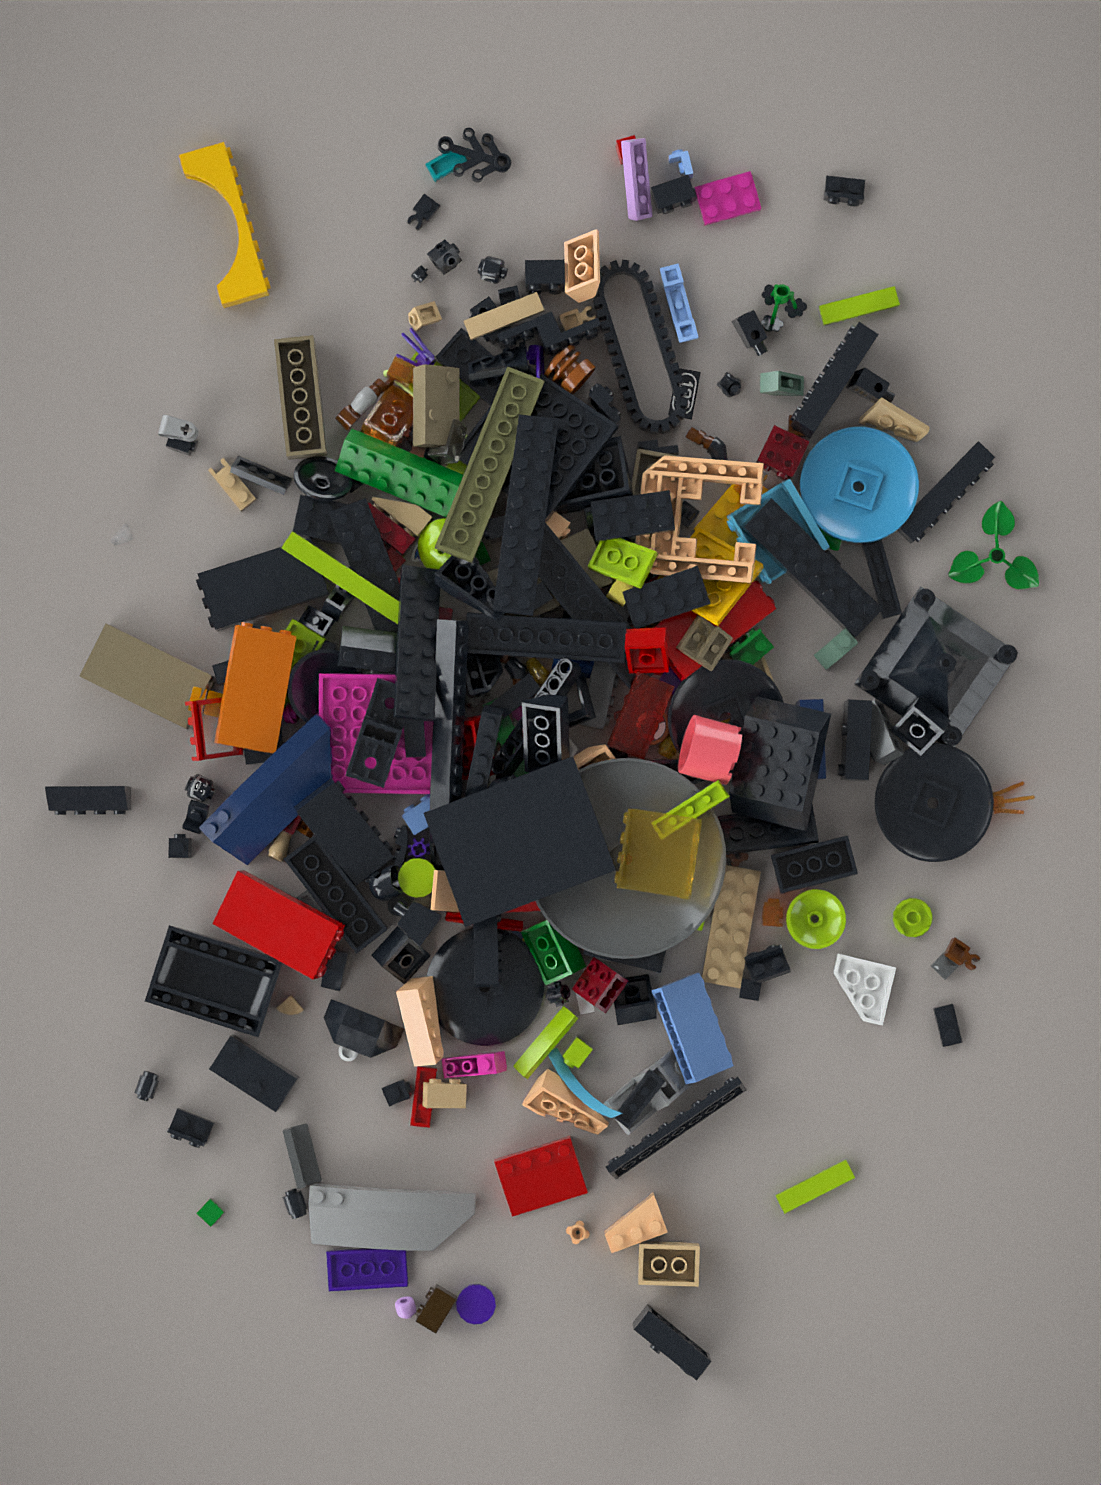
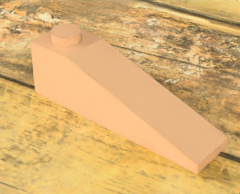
M549 1069L537 1078L522 1103L523 1106L538 1115L545 1117L548 1114L557 1117L556 1121L563 1123V1120L574 1123L576 1128L597 1135L609 1125V1122L600 1113L584 1104L567 1087L562 1078Z

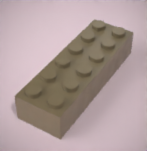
M313 335L274 339L286 457L288 460L328 456L315 338Z

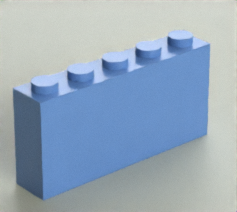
M700 973L688 975L651 990L686 1084L698 1082L734 1066L732 1056L727 1049L725 1037L721 1033L718 1018L714 1014L711 999L707 995L705 983Z

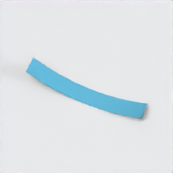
M558 1048L553 1049L548 1054L554 1068L564 1083L584 1104L609 1118L623 1114L605 1106L586 1091L572 1074L567 1064L563 1062L564 1059Z

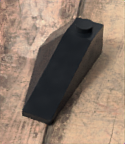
M451 555L435 573V584L451 596L496 621H499L505 614L504 612L493 611L496 587L490 580L487 572L480 566L476 557H474L471 563Z

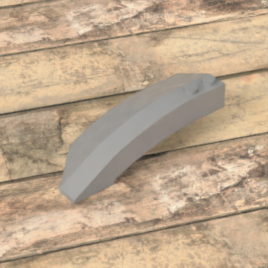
M316 1183L311 1185L309 1190L312 1244L357 1248L433 1251L475 1214L476 1194Z

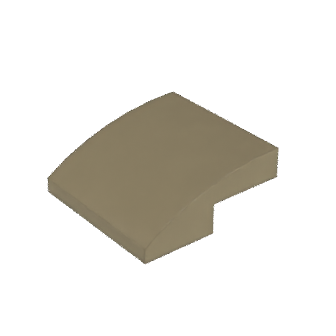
M697 615L676 648L703 667L713 671L733 638L720 627L713 626L705 618Z

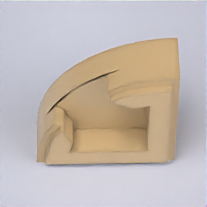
M292 995L276 1008L279 1012L287 1015H295L304 1011Z

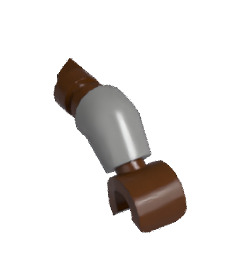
M378 378L373 382V385L364 387L354 398L351 405H347L338 413L335 418L337 422L348 431L360 419L361 414L377 402L380 394H383L394 384V380L389 378L384 382Z

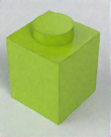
M576 1036L562 1055L565 1058L563 1062L572 1069L574 1066L579 1069L593 1048Z

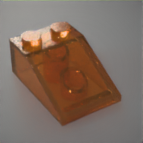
M392 385L383 393L362 424L360 432L399 447L413 424V397L406 391Z

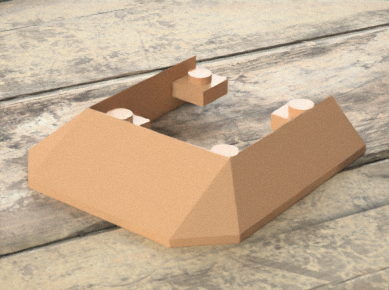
M664 455L642 474L640 494L670 490L675 531L636 536L635 544L658 553L650 570L651 574L669 576L698 566L703 579L751 583L755 569L756 544L736 542L734 561L695 558L697 539L679 537L683 499L702 500L703 482L742 485L740 503L761 505L764 464Z

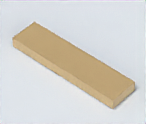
M535 292L464 320V324L470 339L473 340L542 313L544 308L538 293Z

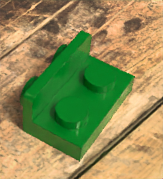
M753 628L745 635L747 639L744 642L740 643L738 641L730 647L732 652L729 653V656L733 660L744 661L754 665L772 650L774 646L760 628L757 631Z

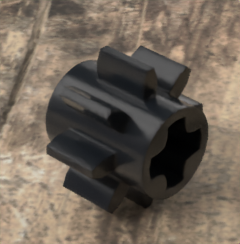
M561 981L548 985L546 992L550 1004L555 1003L556 1007L563 1006L564 1003L569 1002L571 995L567 984L562 985Z

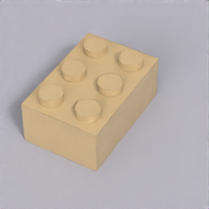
M657 1241L639 1243L638 1285L699 1287V1243Z

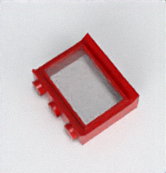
M222 697L185 702V706L191 705L192 717H188V724L193 725L194 737L190 738V743L196 746L197 756L192 757V761L243 755L244 748L214 743Z

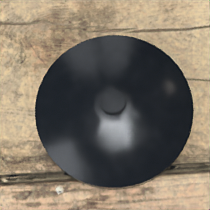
M318 649L302 656L290 671L287 698L295 714L306 723L317 713L319 715V673L363 674L361 668L337 665L338 650Z

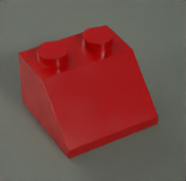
M666 628L626 629L625 652L629 673L669 672Z

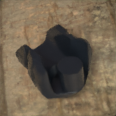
M728 372L716 384L727 397L738 395L741 390V380Z

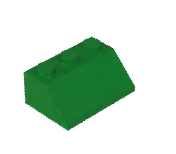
M547 920L521 931L525 943L539 967L545 986L587 967L578 947L564 938Z

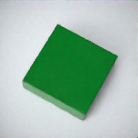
M210 1198L196 1214L211 1227L225 1211Z

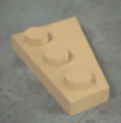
M882 397L860 417L858 422L863 425L866 423L875 425V429L881 431L883 428L893 431L896 436L915 442L921 440L929 432L930 428Z

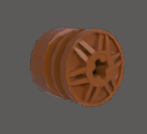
M571 344L553 358L544 376L550 378L554 375L551 380L554 383L562 379L563 382L560 387L574 395L590 378L596 366L587 358L578 363L581 352L577 351L572 355L575 347Z

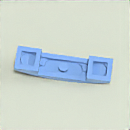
M679 263L660 268L669 311L679 343L698 339Z

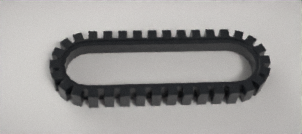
M617 260L610 262V270L606 265L600 269V284L595 295L597 298H594L592 303L594 309L602 307V309L596 310V315L599 321L605 319V321L600 322L601 331H609L603 336L605 344L613 342V344L607 345L609 356L617 354L611 357V363L613 367L620 365L619 368H615L614 372L617 379L624 377V379L618 381L620 390L628 389L622 392L624 402L631 400L625 406L627 413L635 411L630 419L634 425L642 421L639 429L644 432L648 426H651L650 434L657 435L658 427H661L662 434L670 432L669 424L675 429L680 425L679 419H684L687 411L682 408L688 407V398L681 397L687 395L685 385L677 386L683 384L684 380L682 374L674 376L675 373L679 372L680 368L678 362L670 364V362L676 360L674 350L667 352V350L672 349L671 339L663 341L664 338H668L669 333L667 327L659 329V327L665 325L663 315L655 317L661 314V308L659 304L652 306V304L657 303L658 298L656 292L648 294L654 290L652 281L645 282L649 278L648 273L645 269L638 273L641 266L635 262L631 268H628L629 260H622L621 267L618 266ZM624 274L631 276L636 280L643 296L675 397V410L664 420L649 419L639 407L604 296L605 284L616 275Z

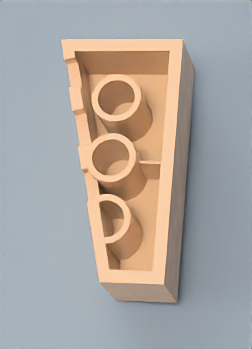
M433 976L411 978L396 991L414 1067L434 1065L443 1058L444 1051L441 1043Z

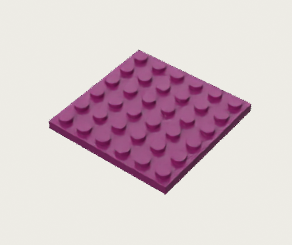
M319 673V716L331 727V775H333L335 782L339 780L346 789L343 791L344 793L430 794L433 722L424 721L426 757H406L403 727L384 788L345 776L377 678L395 683L396 674ZM389 697L385 700L386 707L394 708V698ZM368 757L365 760V764L369 768H373L377 764L376 759L373 757Z

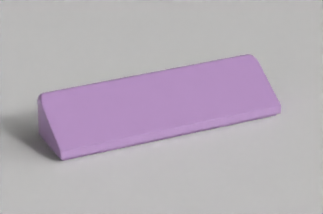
M645 138L621 141L628 218L638 221L653 217Z

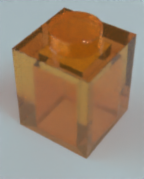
M395 356L387 372V378L409 387L410 383L413 384V368L416 366Z

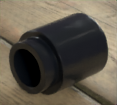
M144 1070L143 1075L139 1077L134 1092L137 1094L138 1099L148 1101L149 1098H154L159 1083V1075Z
M296 1188L286 1191V1195L282 1198L288 1215H291L292 1219L306 1215L307 1206L302 1191H297Z

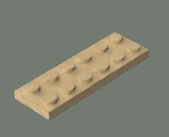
M726 865L723 886L714 905L702 972L704 982L741 988L745 965L744 957L747 954L761 871Z

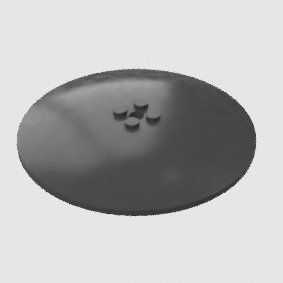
M611 759L580 769L579 773L616 871L536 900L540 911L552 927L574 945L597 955L621 959L641 958L661 953L676 946L695 932L712 911L723 886L726 869V846L721 825L714 809L711 808L662 840L651 823L699 793L700 790L678 772L664 765L642 759ZM626 853L631 854L633 857V861L629 865L623 864L621 860L622 856Z

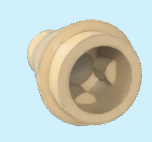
M282 831L269 848L268 856L283 862L284 858L287 857L291 835Z

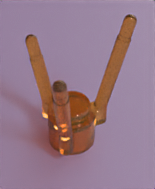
M1023 781L993 792L994 814H1024V810L1002 808L1005 807L1006 803L1031 800L1035 796L1030 795L1009 799L999 796L1025 784Z

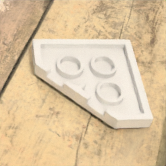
M837 953L833 974L862 1021L883 1026L896 967Z

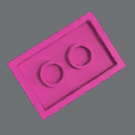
M751 171L694 187L705 226L761 210Z

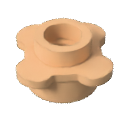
M580 1220L572 1227L568 1226L566 1228V1233L571 1236L573 1244H579L581 1240L587 1239L590 1235L589 1231L584 1228L583 1221Z

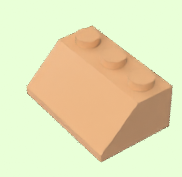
M597 229L564 242L565 293L578 303L595 297L600 284L599 231Z

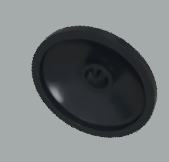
M321 456L309 457L299 462L295 467L293 475L294 482L301 492L320 501H333L343 498L350 492L353 479L335 472L338 461Z

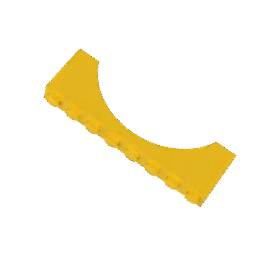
M221 142L180 154L179 158L186 178L202 182L216 190L228 202L236 217L239 233L237 254L227 275L216 285L222 306L227 308L269 296L268 289H271L268 277L264 278L262 271L266 269L263 259H259L257 252H260L257 240L253 241L252 233H255L252 222H248L246 217L249 214L247 204L242 203L241 196H244L241 184L237 185L235 179L239 176L236 166H232L230 159H233L230 147L226 148L225 143Z

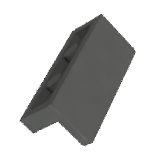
M305 1123L284 1129L282 1132L297 1189L320 1182L322 1178L308 1124Z

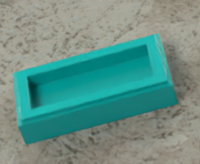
M450 152L448 154H441L427 162L425 166L434 182L452 173L456 164H462L468 159L466 156Z

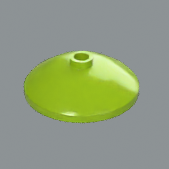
M446 518L432 521L423 529L419 536L418 553L426 568L440 569L451 556L435 549Z
M812 889L802 892L790 903L786 914V924L789 933L800 945L811 949H822L834 944L841 937L846 925V914L843 905L836 896L824 890ZM813 915L818 916V921L815 923L811 921Z

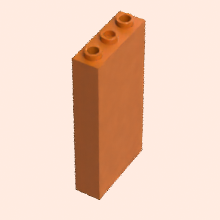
M241 622V625H236L234 629L214 743L273 754L277 749L297 636L291 635V631L280 630L279 633L272 632L271 627L260 626V629L252 628L253 624Z

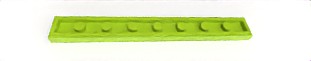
M292 531L281 547L283 550L398 624L399 601L295 532Z

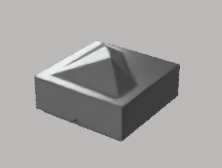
M943 952L933 962L931 967L946 980L959 965L944 955L945 952Z

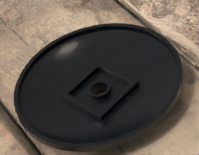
M721 659L713 671L701 666L679 683L670 701L668 729L675 749L680 754L683 738L693 715L721 722V714L728 712L731 718L726 724L741 727V731H738V734H742L745 716L756 697L784 702L776 684L765 672L744 661ZM733 767L732 770L729 771V773H732V777H733L734 767Z
M933 743L921 756L912 748L903 751L904 754L892 760L886 766L876 786L874 808L882 833L898 851L916 860L944 862L966 854L983 838L993 815V791L985 771L969 754L946 744ZM931 797L936 798L938 801V805L934 809L929 808L927 805V801Z
M473 928L459 932L448 939L435 953L428 968L427 976H433L440 1026L453 1037L469 1044L480 1046L497 1045L517 1037L533 1022L543 1001L544 981L529 947L521 938L503 929L497 928V930H501L502 942H498V950H502V962H498V969H502L503 981H499V987H491L488 992H482L479 987H475Z

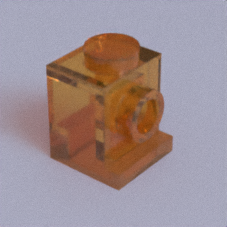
M768 898V902H763L762 926L783 927V923H779V919H783V907H780V899Z

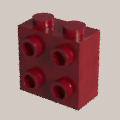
M774 425L756 463H763L764 471L766 472L771 470L777 473V477L783 480H791L807 449L809 441Z
M593 957L571 990L606 1014L628 980Z

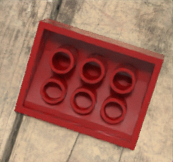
M571 1136L494 1160L512 1217L588 1193Z

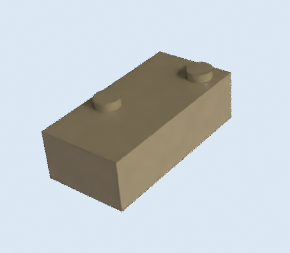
M427 364L413 368V447L444 450L459 447V368Z

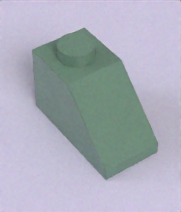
M782 371L760 373V393L773 396H804V376Z
M845 628L813 656L827 670L856 646L858 642Z

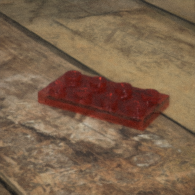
M637 672L607 745L644 759L675 686Z

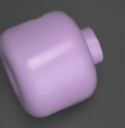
M401 1297L395 1302L396 1312L400 1318L409 1319L416 1313V1305L412 1297Z

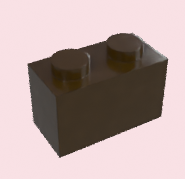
M436 1284L435 1288L430 1287L425 1296L428 1300L424 1306L420 1304L415 1313L418 1316L416 1322L435 1334L457 1299L455 1294Z

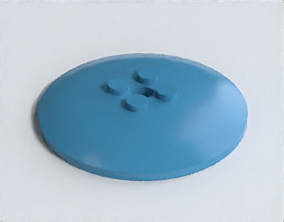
M868 427L841 429L820 440L807 456L800 477L801 498L817 526L834 538L852 543L877 541L897 531L911 515L919 491L917 469L909 452L889 434ZM857 482L862 483L864 490L861 492L855 491L853 484Z

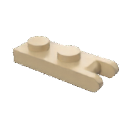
M222 458L220 461L225 466L217 473L212 468L208 471L242 512L257 499L237 475L230 473L231 467Z

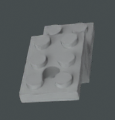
M673 1048L657 1062L643 1069L604 1102L605 1106L617 1111L648 1069H651L665 1080L664 1084L630 1129L617 1121L627 1135L636 1130L655 1112L668 1106L694 1084L685 1083L682 1072L678 1070V1062Z

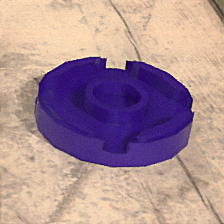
M470 1284L463 1288L458 1295L456 1301L457 1312L467 1323L473 1325L482 1324L488 1321L494 1314L496 1308L495 1296L486 1286Z

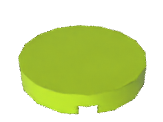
M412 858L405 862L398 874V881L402 891L415 898L425 897L430 894L433 887L434 870H436L434 865L423 858Z
M908 898L896 905L893 911V923L899 933L907 937H918L929 930L933 915L930 907L924 901L917 898Z

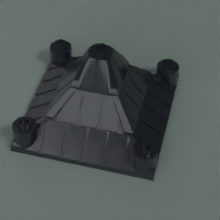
M920 586L854 685L901 717L921 695L951 720L945 732L937 741L941 744L955 747L961 741L962 735L1010 664L1016 660L1018 652L1014 646L998 640L935 597L931 590Z

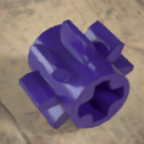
M414 838L413 846L407 845L412 851L408 853V856L414 855L415 858L421 857L425 859V854H431L430 851H427V847L430 844L425 845L423 843L424 838L420 842H417ZM419 844H422V848L425 849L424 853H420L419 855H417V851L414 850V847L419 846Z

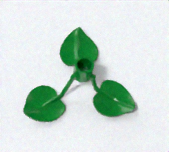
M998 501L990 506L982 518L984 533L988 535L995 534V548L989 551L988 558L980 561L978 555L972 551L960 552L954 558L948 573L951 579L960 583H973L980 580L984 575V568L980 564L988 561L996 564L1004 562L1009 566L1005 571V580L1010 587L1027 589L1039 586L1038 571L1029 558L1017 556L1011 564L1005 559L1004 550L999 548L998 534L1006 536L1015 527L1014 516L1003 501Z

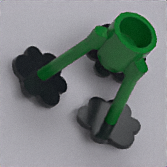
M768 284L764 287V292H762L761 296L765 298L764 302L766 305L771 306L774 304L775 306L772 316L765 315L761 325L764 326L767 332H778L784 325L783 321L779 320L776 316L780 304L787 303L788 306L784 309L790 318L802 316L803 311L807 309V304L801 298L795 300L794 292L790 291L787 285L775 284L772 286Z

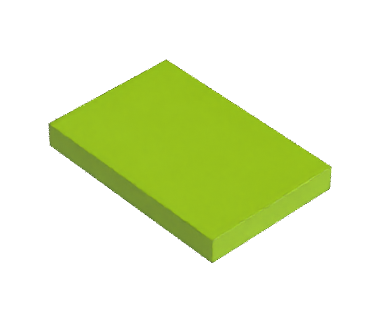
M622 538L600 541L587 567L589 570L641 589L658 553Z

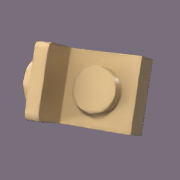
M435 301L416 306L408 313L409 323L413 326L414 331L442 320Z

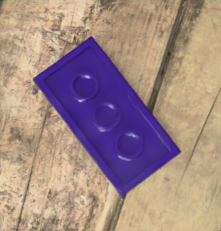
M360 1248L326 1251L329 1292L408 1287L406 1250Z

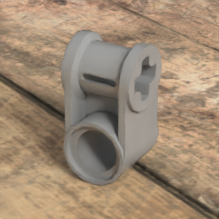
M163 415L158 435L192 442L198 437V429L190 421ZM190 428L192 432H188L186 435L184 431Z

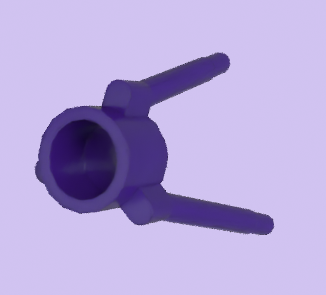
M410 328V332L423 350L405 333L401 334L419 354L415 358L417 363L400 354H396L397 358L414 367L435 364V356L429 351L413 328Z
M535 344L528 347L527 359L530 364L536 365V378L540 379V373L543 375L545 373L544 348Z

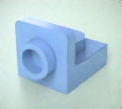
M682 149L673 151L669 155V163L681 161L678 163L680 175L684 174V176L688 175L689 179L693 178L688 151L683 152Z

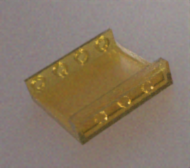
M628 808V812L624 813L623 824H626L625 832L621 833L620 838L623 848L622 852L619 851L617 863L620 864L619 872L616 871L615 874L617 888L680 897L687 900L691 899L702 819Z

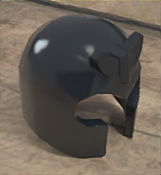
M394 864L385 867L381 873L378 871L374 872L365 880V882H369L372 895L381 901L391 900L404 892L399 885L398 871Z

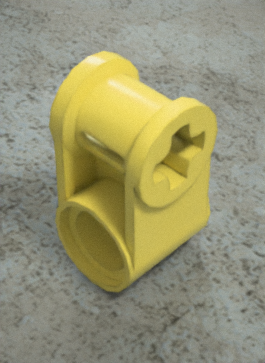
M616 580L606 598L624 606L626 602L622 592L632 589L633 586Z

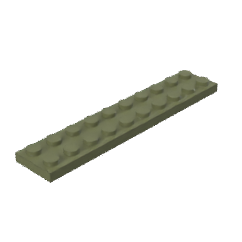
M507 367L435 549L468 562H473L513 462L519 414L532 415L544 385V380Z

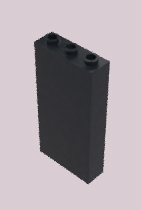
M310 537L305 539L313 544V541ZM281 547L197 573L199 579H196L199 591L203 590L205 596L202 598L205 609H209L211 615L208 617L209 624L216 631L329 596L324 576Z

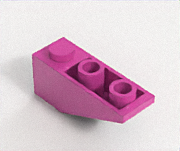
M505 1051L442 1058L444 1078L497 1074L507 1071Z

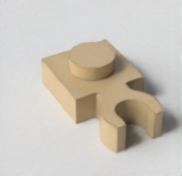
M585 307L581 313L576 308L559 315L564 331L579 326L585 321L588 322L595 319V316L588 317L586 315L588 311L592 310V307Z

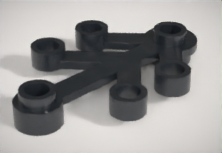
M470 127L464 129L462 136L464 140L469 141L473 150L455 145L448 136H443L438 141L437 148L441 153L448 154L452 152L471 158L462 164L458 163L454 166L453 174L456 177L463 176L466 170L482 162L489 163L490 165L481 170L476 169L473 171L472 180L476 183L481 182L483 177L494 171L504 173L511 167L510 157L505 153H500L490 133H485L482 136L481 143L489 148L492 155L484 152L475 137V131ZM470 132L472 136L468 137L465 133ZM484 138H490L491 142H485ZM442 145H448V149H443ZM503 161L505 165L500 166L498 162ZM456 168H461L462 172L458 173ZM479 173L481 178H476L474 174Z

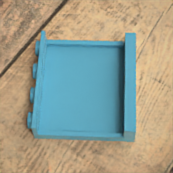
M790 479L781 482L762 494L761 505L766 499L772 498L823 550L830 547ZM745 504L726 516L728 527L732 532L735 531L738 536L736 538L737 542L756 544L740 527L761 505ZM756 544L755 560L761 562L764 567L758 574V578L762 583L765 581L766 584H770L786 572Z

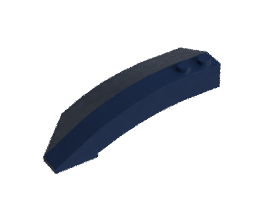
M317 713L250 775L199 827L200 830L214 844L244 864L249 865L298 816L294 806L330 778H333V775H331V727Z

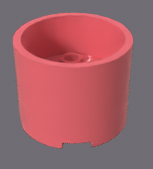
M693 715L681 745L678 772L711 782L720 780L722 785H727L732 777V773H729V771L733 769L735 762L737 763L742 735L738 734V731H741V727Z

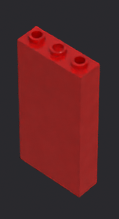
M754 580L718 626L712 622L710 623L715 627H720L733 638L729 644L731 645L777 608L774 606V600L763 592L761 583ZM693 611L663 620L654 627L666 628L669 666L681 681L685 680L702 666L676 648L698 615Z
M245 870L237 871L212 923L313 980L323 977L327 970L326 964L334 956L336 951L334 947L337 941L339 942L342 939L345 927L344 924Z

